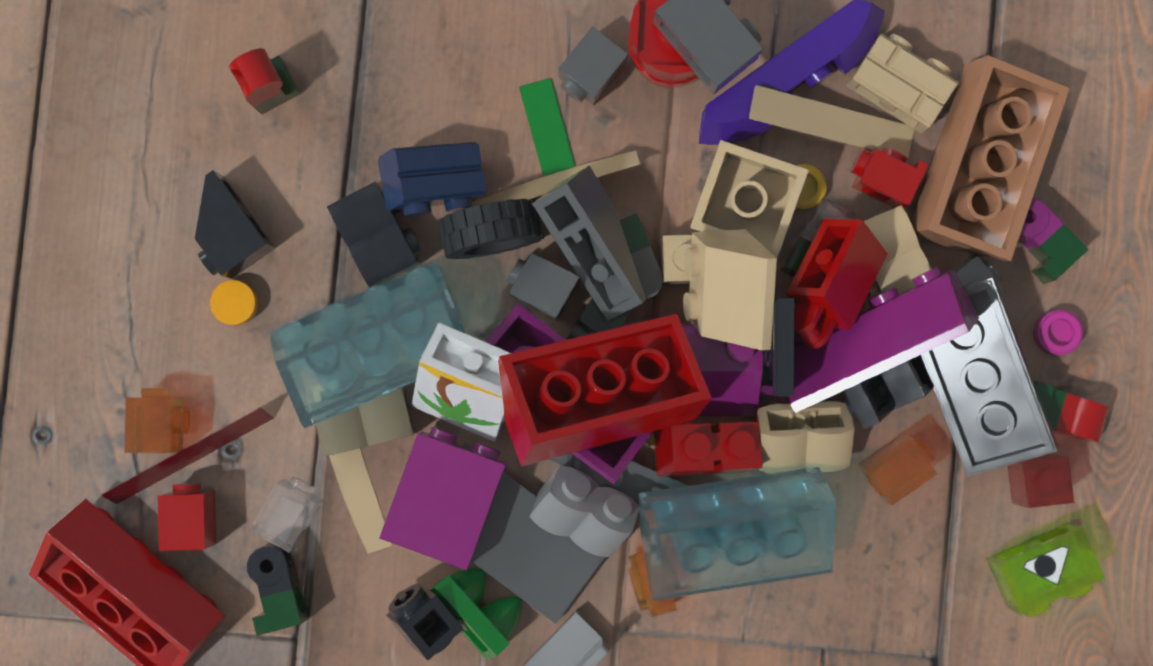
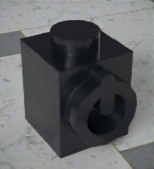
M420 584L411 585L405 590L400 591L388 607L389 613L386 615L410 646L427 661L435 654L443 651L453 638L463 630L440 599Z

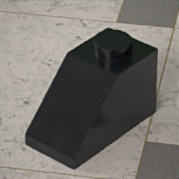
M214 170L206 174L195 233V240L202 249L198 253V257L212 275L215 276L219 273L223 277L233 279L275 249V247L226 178Z

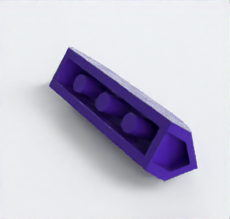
M862 0L851 1L710 101L702 112L698 144L719 145L720 140L736 143L757 136L772 127L771 124L749 119L754 87L756 85L794 95L792 92L803 84L807 83L810 88H813L833 73L829 67L830 65L847 74L870 50L881 28L885 11L872 2Z

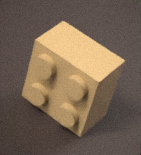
M720 140L690 228L699 232L746 229L778 259L809 170Z

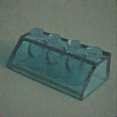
M438 261L421 268H416L408 274L382 285L371 287L363 293L339 303L331 304L323 310L286 323L282 327L269 332L276 366L304 429L416 382L419 361L438 323L468 335L456 298Z
M820 467L639 493L640 532L652 600L833 573L837 501Z

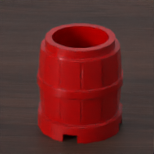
M639 0L634 6L629 25L628 46L630 57L640 75L648 82L663 88H680L698 79L699 77L653 23L655 10L668 0Z

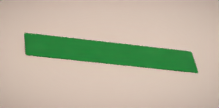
M548 78L520 86L519 90L543 177L575 167L551 79Z

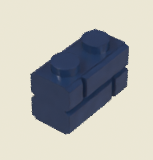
M476 142L393 148L379 156L378 166L381 181L384 183L383 194L388 211L403 209L405 217H413L431 213V206L445 205L446 212H456L472 207V201L485 196L487 192L484 171L481 170L482 160L479 144Z

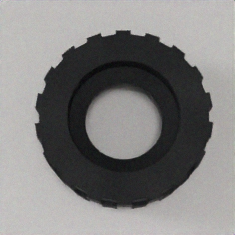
M510 199L461 209L440 218L438 224L445 257L447 259L484 257L516 250L541 241L545 237L541 218L532 205L535 200Z

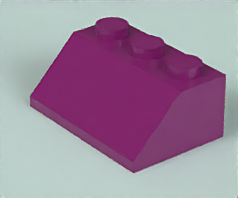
M682 325L712 397L699 416L757 417L763 373V350L702 337L693 325Z

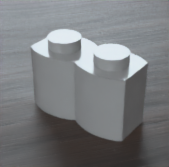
M559 466L539 490L529 517L543 530L554 535L570 537L576 545L593 555L609 557L632 533L640 507L632 498L621 491L609 487H599L584 472L568 466Z

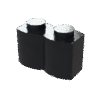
M376 181L327 206L336 227L348 246L369 288H375L420 264L416 254L423 250L411 227L403 230L395 214L401 212L402 209L388 211L385 205L383 190Z

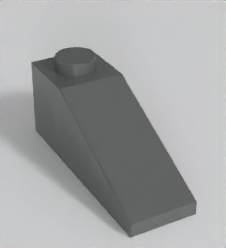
M590 165L555 185L532 203L607 321L642 304L646 300L614 203Z

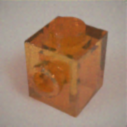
M141 388V397H126L125 453H174L182 451L183 434H187L190 427V411L188 407H184V397H169L170 388Z

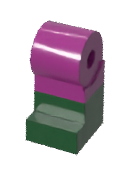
M1032 198L1018 241L1040 262L1031 272L1043 284L1056 281L1089 249L1052 210L1039 199Z

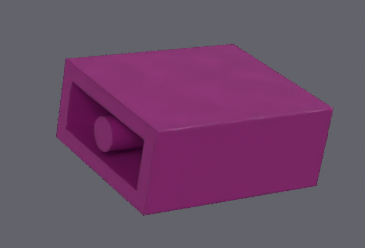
M432 427L430 433L423 431L417 433L379 539L467 570L471 564L507 462L498 459L501 451L477 442H475L473 449L455 443L457 435Z

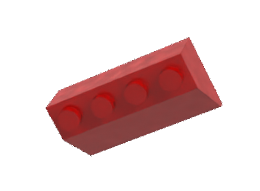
M677 314L502 355L498 359L505 423L521 467L694 421L712 398Z
M84 499L46 533L29 573L34 580L137 666H187L211 638L225 617L211 598L199 594L184 581L182 575L175 568L163 564L150 553L142 540L130 536L115 523L113 517L106 510L94 506L87 499Z

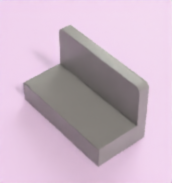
M575 610L522 666H596L609 652V643L597 629Z

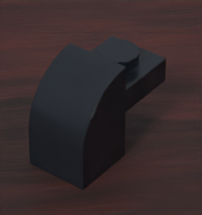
M922 356L914 357L844 390L847 409L854 418L859 419L863 429L880 423L893 410L925 397L933 389Z

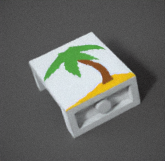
M438 323L419 361L412 407L495 442L505 420L498 359L499 356L510 353L442 323Z

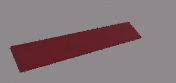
M259 408L106 491L101 496L115 504H119L271 421L273 417L263 408Z

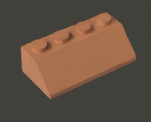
M989 55L966 63L911 220L916 236L947 248L1002 261H1011L1070 88Z

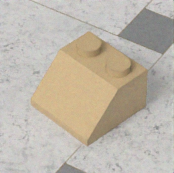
M746 229L692 232L691 248H687L685 252V269L687 275L690 276V292L685 293L683 297L685 319L690 321L702 337L758 350H771L777 258Z

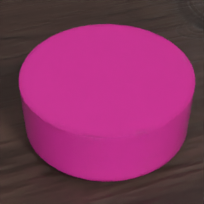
M1049 311L1041 315L1036 321L1033 330L1034 340L1037 346L1048 354H1068L1080 345L1083 338V327L1077 316L1069 311Z

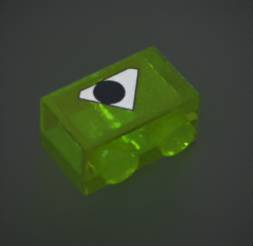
M1069 523L986 558L1007 608L1019 615L1025 614L1026 617L1036 616L1048 611L1052 607L1050 602L1064 596L1072 599L1086 595L1093 590L1092 584L1105 579L1083 527Z

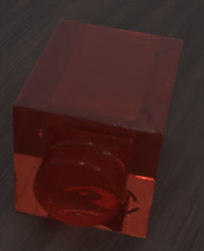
M1047 454L1007 465L1012 504L1034 508L1075 503L1068 456Z

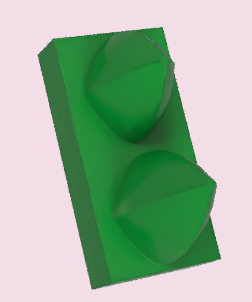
M480 568L463 569L450 576L447 575L429 591L440 599L463 628L461 631L463 635L488 660L497 657L510 644L507 639L519 621L522 599L519 596L504 597L490 602L479 609L477 605L485 591L486 572Z

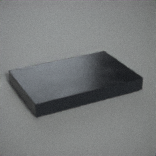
M794 298L774 299L771 350H763V373L760 395L794 396Z

